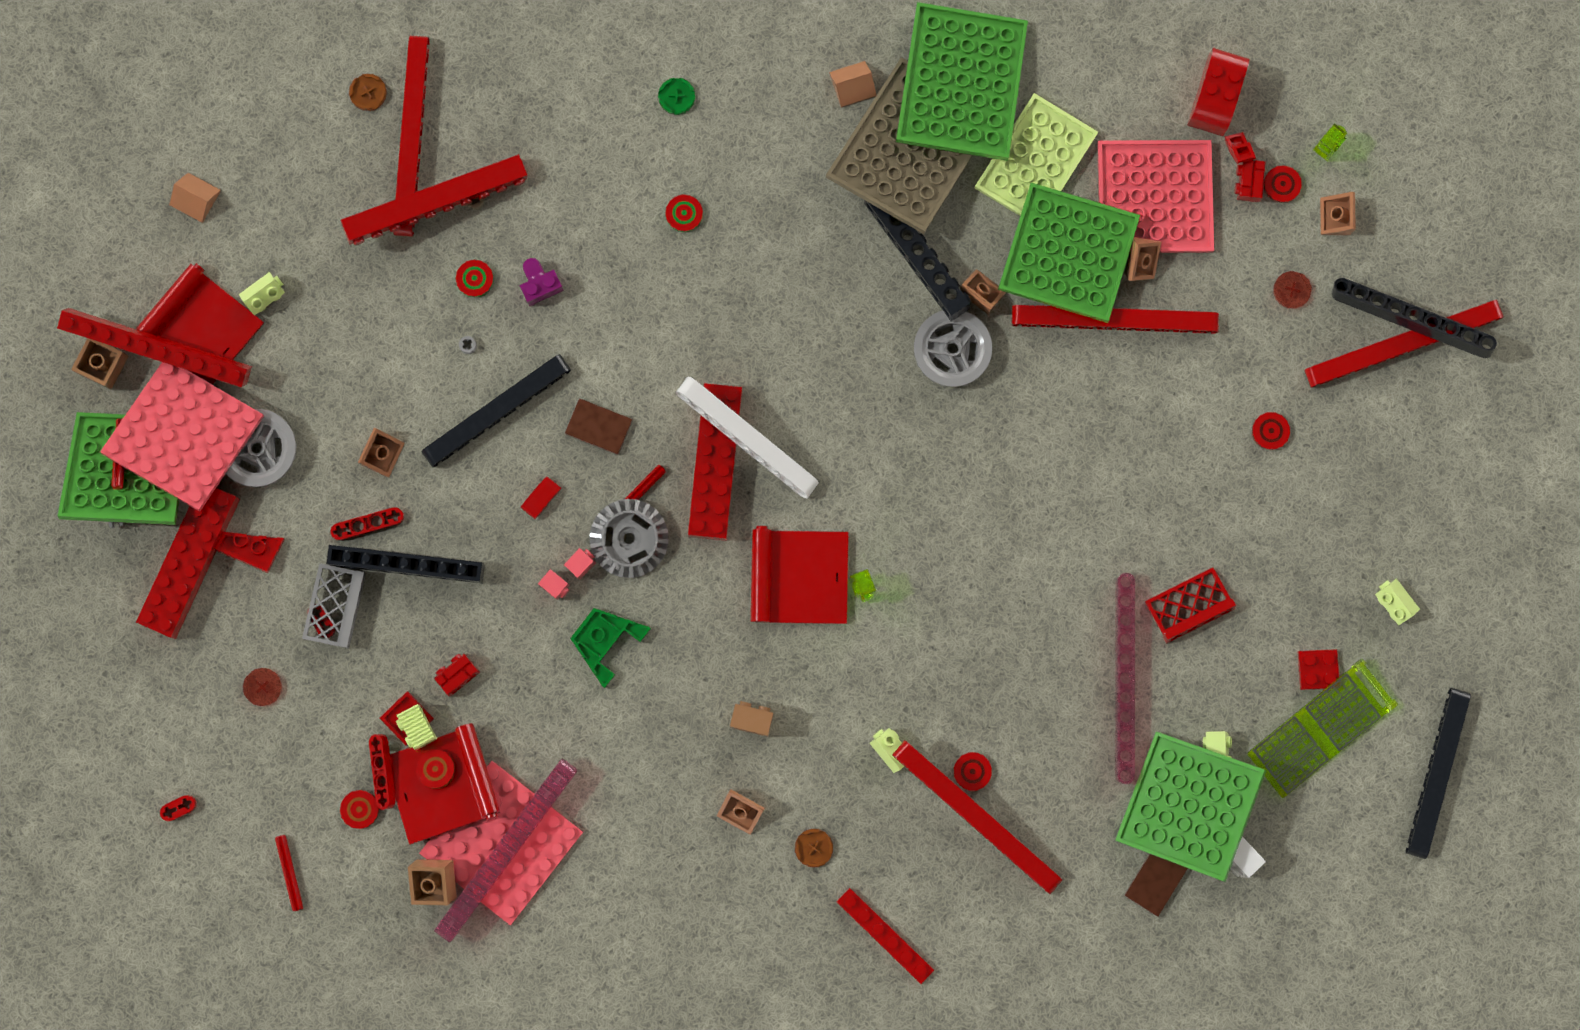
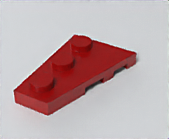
M223 532L214 549L217 552L268 573L285 539L282 537L272 538L261 535L252 536Z

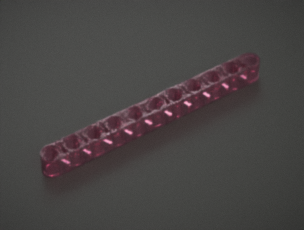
M1130 573L1121 574L1115 582V778L1120 784H1130L1135 778V578ZM1122 577L1129 579V587L1121 585ZM1125 596L1130 600L1129 606L1121 604V597ZM1122 616L1129 618L1130 623L1128 626L1121 623L1120 619ZM1122 635L1129 637L1130 642L1128 645L1121 643L1120 638ZM1122 654L1129 656L1130 661L1128 664L1121 662L1120 657ZM1122 673L1129 675L1130 680L1127 684H1124L1120 679ZM1123 692L1127 693L1130 697L1128 703H1123L1120 699ZM1122 712H1127L1130 716L1127 723L1123 722L1120 718ZM1123 731L1128 732L1130 736L1127 742H1123L1120 738ZM1122 751H1127L1130 755L1129 760L1126 762L1120 758ZM1123 770L1129 772L1130 777L1127 781H1123L1120 778V773Z
M563 758L558 762L434 930L435 933L451 943L578 771L577 768Z

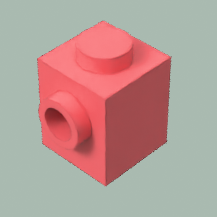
M579 548L564 566L578 579H581L596 564L593 560L595 556L588 549L583 551Z
M551 569L538 583L557 600L559 598L563 599L569 592L568 587L570 585Z

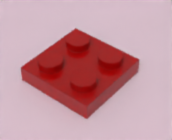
M1337 649L1297 651L1300 690L1328 689L1339 680Z

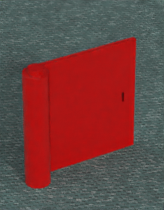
M190 263L136 329L234 360L262 327L264 322L204 275L203 272L205 270L197 263L193 266ZM189 371L212 385L217 380Z
M756 526V529L752 530L750 622L847 624L849 532L772 531L768 529V526Z
M473 723L461 725L455 729V732L438 737L437 740L418 750L409 747L390 754L395 798L409 845L483 819L492 820L498 817L497 814L500 813V809ZM430 750L446 752L453 758L455 763L453 780L441 789L426 787L419 781L416 774V766L419 759Z

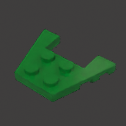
M593 608L570 639L602 687L606 688L615 674L600 663L624 631L641 643L651 628Z

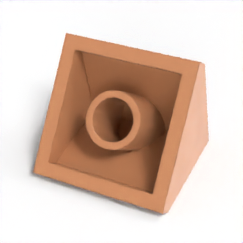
M865 61L829 72L841 107L877 96L872 73Z
M187 173L174 184L169 205L203 223L221 190Z
M1355 192L1320 198L1321 235H1351L1355 231Z
M1133 238L1125 271L1128 280L1154 279L1161 241Z
M977 269L960 286L962 293L966 292L971 302L988 315L1006 294V292L998 290L999 286Z
M374 428L358 463L389 478L405 443Z
M730 789L717 817L751 835L765 808Z

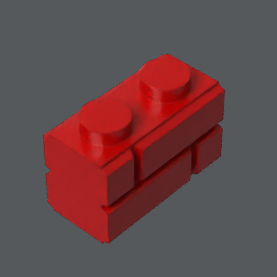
M1250 160L1237 165L1236 176H1239V183L1235 184L1234 194H1237V200L1260 202L1262 200L1265 161Z
M457 654L451 659V665L447 668L443 666L436 672L435 681L449 697L480 673L466 654L462 656Z

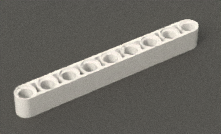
M691 377L685 379L676 391L678 397L797 494L808 499L819 483L815 477Z

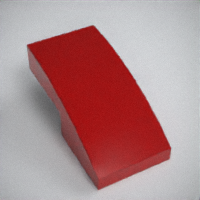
M1243 132L1225 136L1226 146L1237 164L1256 159L1250 142H1247Z
M546 476L520 508L536 519L545 510L548 503L560 492L561 487Z

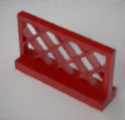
M1213 567L1145 601L1166 644L1235 610L1236 607L1234 600L1230 598ZM1212 574L1215 580L1214 586L1203 584V578ZM1191 583L1198 585L1197 594L1185 592L1187 585ZM1201 587L1212 590L1210 599L1198 596ZM1214 591L1221 592L1225 600L1221 602L1212 600ZM1171 593L1182 594L1179 604L1168 600ZM1184 595L1195 598L1192 608L1181 604ZM1197 599L1208 602L1207 609L1203 611L1195 609ZM1157 600L1165 603L1163 611L1154 610L1151 603ZM1167 604L1178 607L1176 616L1164 613ZM1180 608L1190 610V617L1187 619L1177 617ZM1163 616L1174 619L1171 627L1164 629L1161 623Z

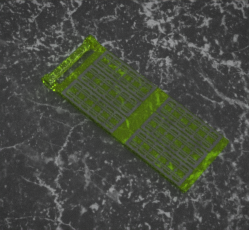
M1364 659L1358 660L1349 670L1247 752V755L1256 767L1266 770L1264 777L1281 798H1285L1385 714L1398 706L1396 700L1389 696L1367 668V663ZM1360 670L1386 703L1383 708L1355 672Z

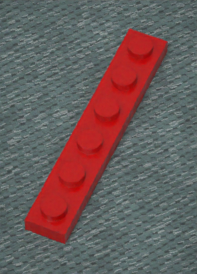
M851 888L836 901L920 984L934 971Z

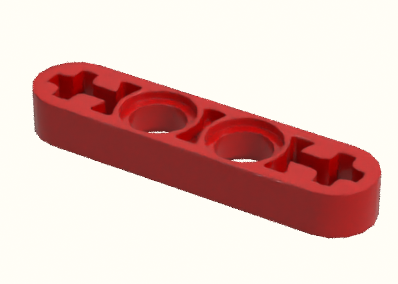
M392 507L336 523L331 527L330 533L334 539L343 541L399 525L404 520V513L401 509ZM394 511L397 514H400V516L397 517V521H395L394 519H388L387 521L389 522V524H386V519L383 516V514L386 513L387 517L392 516ZM375 516H379L382 519V523L378 527L372 525V519ZM362 522V531L355 532L353 529L354 523ZM346 524H349L352 534L349 535L348 531L343 532L341 537L335 534L338 527L347 529Z
M374 734L369 739V750L375 799L378 808L386 810L393 808L396 802L389 742L386 735ZM380 757H382L383 759L382 767H380L378 763ZM383 776L386 779L385 786H382L381 784V778Z

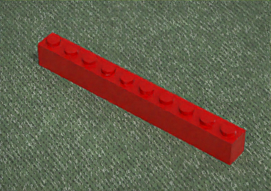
M518 154L341 219V226L349 245L353 243L354 245H359L365 242L364 239L370 237L375 239L382 236L383 232L389 230L394 232L401 229L400 226L408 224L410 226L419 222L418 219L424 217L426 219L432 218L437 215V212H449L456 205H468L475 198L484 199L490 196L489 193L503 192L507 190L508 186L513 184L514 186H519L525 183L528 175Z
M71 308L62 310L57 329L235 386L243 387L248 383L252 369L250 365Z

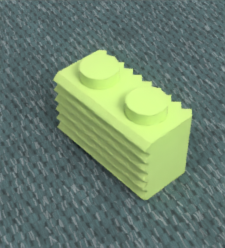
M419 704L397 715L398 720H396V723L401 731L404 730L407 737L405 740L410 748L413 747L414 750H418L437 740Z

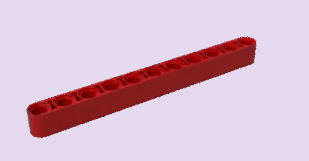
M409 36L395 199L418 191L419 177H417V173H419L420 159L418 157L421 154L422 140H420V136H422L423 122L421 120L424 118L425 104H423V100H425L426 86L424 84L427 81L428 68L426 63H428L429 49L427 47L430 45V39L426 36ZM408 224L400 226L401 229L393 232L394 236L413 237L414 232L412 230L415 228V224L410 226Z
M1493 300L1446 318L1475 328L1492 323L1491 321L1500 320L1504 316L1498 301ZM1432 323L1428 324L1430 327H1436ZM1410 330L1305 369L1304 372L1310 387L1313 388L1315 385L1330 382L1334 378H1341L1351 374L1353 371L1363 370L1370 365L1374 366L1385 362L1389 358H1396L1404 355L1403 353H1409L1420 349L1422 346L1426 347L1439 341ZM1446 331L1448 334H1454L1452 331Z
M1014 305L1012 306L1011 325L1015 327L1017 325H1022V327H1036L1038 325L1042 328L1060 326L1059 328L1074 329V327H1078V329L1097 328V330H1112V328H1116V330L1123 331L1135 329V331L1154 330V332H1169V330H1173V332L1177 333L1192 331V333L1207 334V332H1211V334L1219 333V313L1112 308L1109 321L1106 323L1053 306Z
M906 740L892 754L895 759L1049 895L1062 882V878Z

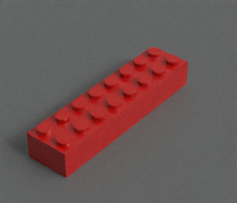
M704 383V387L740 416L742 387ZM700 415L688 537L727 541L737 444L702 415Z
M216 488L201 511L189 506L136 623L170 638H177L216 554L214 548L222 533L226 532L240 502L238 497Z

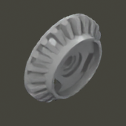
M943 311L933 314L920 326L914 341V357L918 367L932 382L944 387L965 386L974 382L985 372L992 356V341L986 326L976 316L965 312L952 322ZM949 326L953 327L954 331L937 338L935 332ZM970 343H976L975 361H968ZM956 344L958 352L955 354L948 352V345ZM934 358L938 359L950 368L949 371L940 370L933 364L932 360Z
M255 409L262 413L264 417L226 474L244 486L265 487L278 482L291 469L292 463L296 458L297 443L290 425L282 417L269 410ZM280 438L282 443L280 457H276L275 439ZM256 443L262 445V451L258 454L252 451V447ZM242 460L258 467L257 472L253 473L240 467Z
M623 499L607 505L598 513L591 526L590 547L596 561L606 571L619 577L634 578L645 575L662 561L667 551L669 539L664 519L655 508L640 500ZM634 514L650 524L647 530L631 519ZM607 527H613L612 547L605 546ZM626 533L634 535L635 540L632 544L624 542L623 538ZM646 550L648 556L630 564L628 557Z

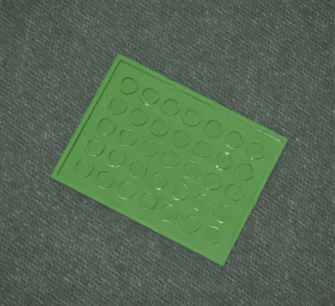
M917 2L896 142L1008 161L1028 20Z

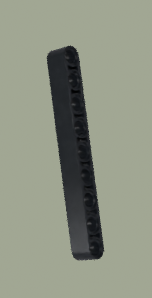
M1339 278L1334 282L1331 294L1336 301L1481 358H1489L1497 346V341L1493 336L1346 278ZM1337 288H1343L1345 291H1339ZM1355 295H1361L1363 298H1357ZM1373 302H1379L1381 305H1375ZM1391 309H1396L1399 312L1395 313ZM1410 316L1416 317L1417 320L1411 319ZM1428 323H1432L1436 327H1430ZM1446 331H1452L1454 334H1448ZM1464 338H1470L1472 341H1466ZM1482 345H1488L1490 349L1484 348Z
M561 354L556 355L429 444L421 451L432 468L438 466L440 461L443 462L451 457L454 451H459L468 445L471 439L475 440L485 433L484 430L492 428L501 421V418H506L516 411L518 406L521 407L529 402L532 396H537L546 390L549 384L553 385L563 378L562 375L568 374L571 368Z
M1450 688L1448 691L1449 697L1448 699L1446 698L1443 708L1444 716L1441 717L1438 727L1439 735H1436L1432 749L1434 753L1431 754L1428 764L1429 772L1425 775L1423 792L1421 791L1417 805L1419 809L1416 810L1413 820L1414 828L1410 831L1407 842L1409 846L1405 850L1406 854L1422 859L1428 857L1471 697L1470 693L1455 688Z

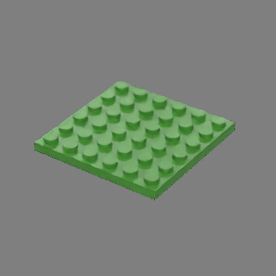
M1030 183L998 290L1108 323L1140 215Z
M77 412L58 510L59 519L176 524L179 499L124 468L123 488L121 490H114L111 486L113 461L102 455L100 451L115 431L116 420L124 418L126 414Z
M1156 731L1115 841L1226 882L1266 770Z

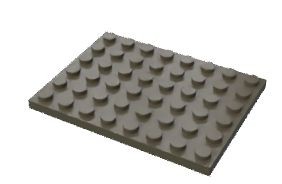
M901 57L827 172L826 178L924 234L973 155L896 142L908 61Z

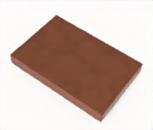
M579 398L565 434L618 455L632 419Z
M1149 854L1124 896L1158 917L1188 868Z

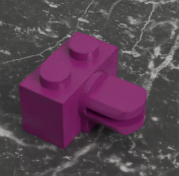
M529 258L523 263V271L528 282L519 286L529 307L564 291L555 270L545 273L536 258Z

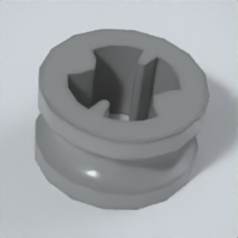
M465 336L459 341V348L465 354H472L477 348V343L472 337ZM465 341L473 342L471 343V349L468 350V348H466L465 350L463 348L465 346Z

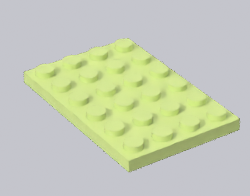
M1034 93L1013 125L1008 161L993 158L975 185V189L1021 216L1030 183L1062 191L1097 136L1098 131Z

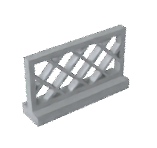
M319 563L302 639L349 649L366 577L365 572ZM323 568L331 570L335 577L325 582L321 577ZM345 573L352 574L351 582L346 586L338 578ZM337 579L342 588L332 594L327 584ZM325 586L330 596L320 601L317 593L318 590ZM344 590L348 596L347 601L339 605L334 596ZM333 598L338 607L328 612L323 603ZM321 605L326 614L316 620L313 610ZM340 609L343 619L335 624L330 615ZM328 616L333 626L323 631L318 622ZM315 624L322 632L316 637L308 636L309 628ZM334 628L339 633L337 642L330 641L326 636V633Z

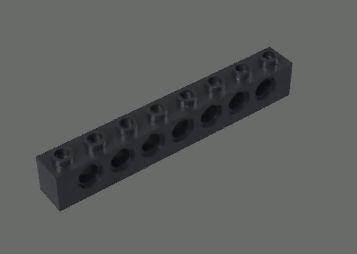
M864 200L867 209L948 319L952 322L970 310L971 300L966 292L962 293L959 289L958 281L954 277H950L947 266L943 262H939L936 251L928 247L922 233L919 234L916 229L900 221L901 224L898 226L893 225L892 222L898 220L897 218ZM905 235L912 236V239L904 240L903 237ZM922 250L923 253L921 255L914 254V251ZM931 264L934 268L927 270L925 266ZM938 279H943L945 283L939 285L935 281ZM948 294H954L956 298L950 300L946 296Z
M329 545L326 564L335 567L483 584L485 564L482 562Z

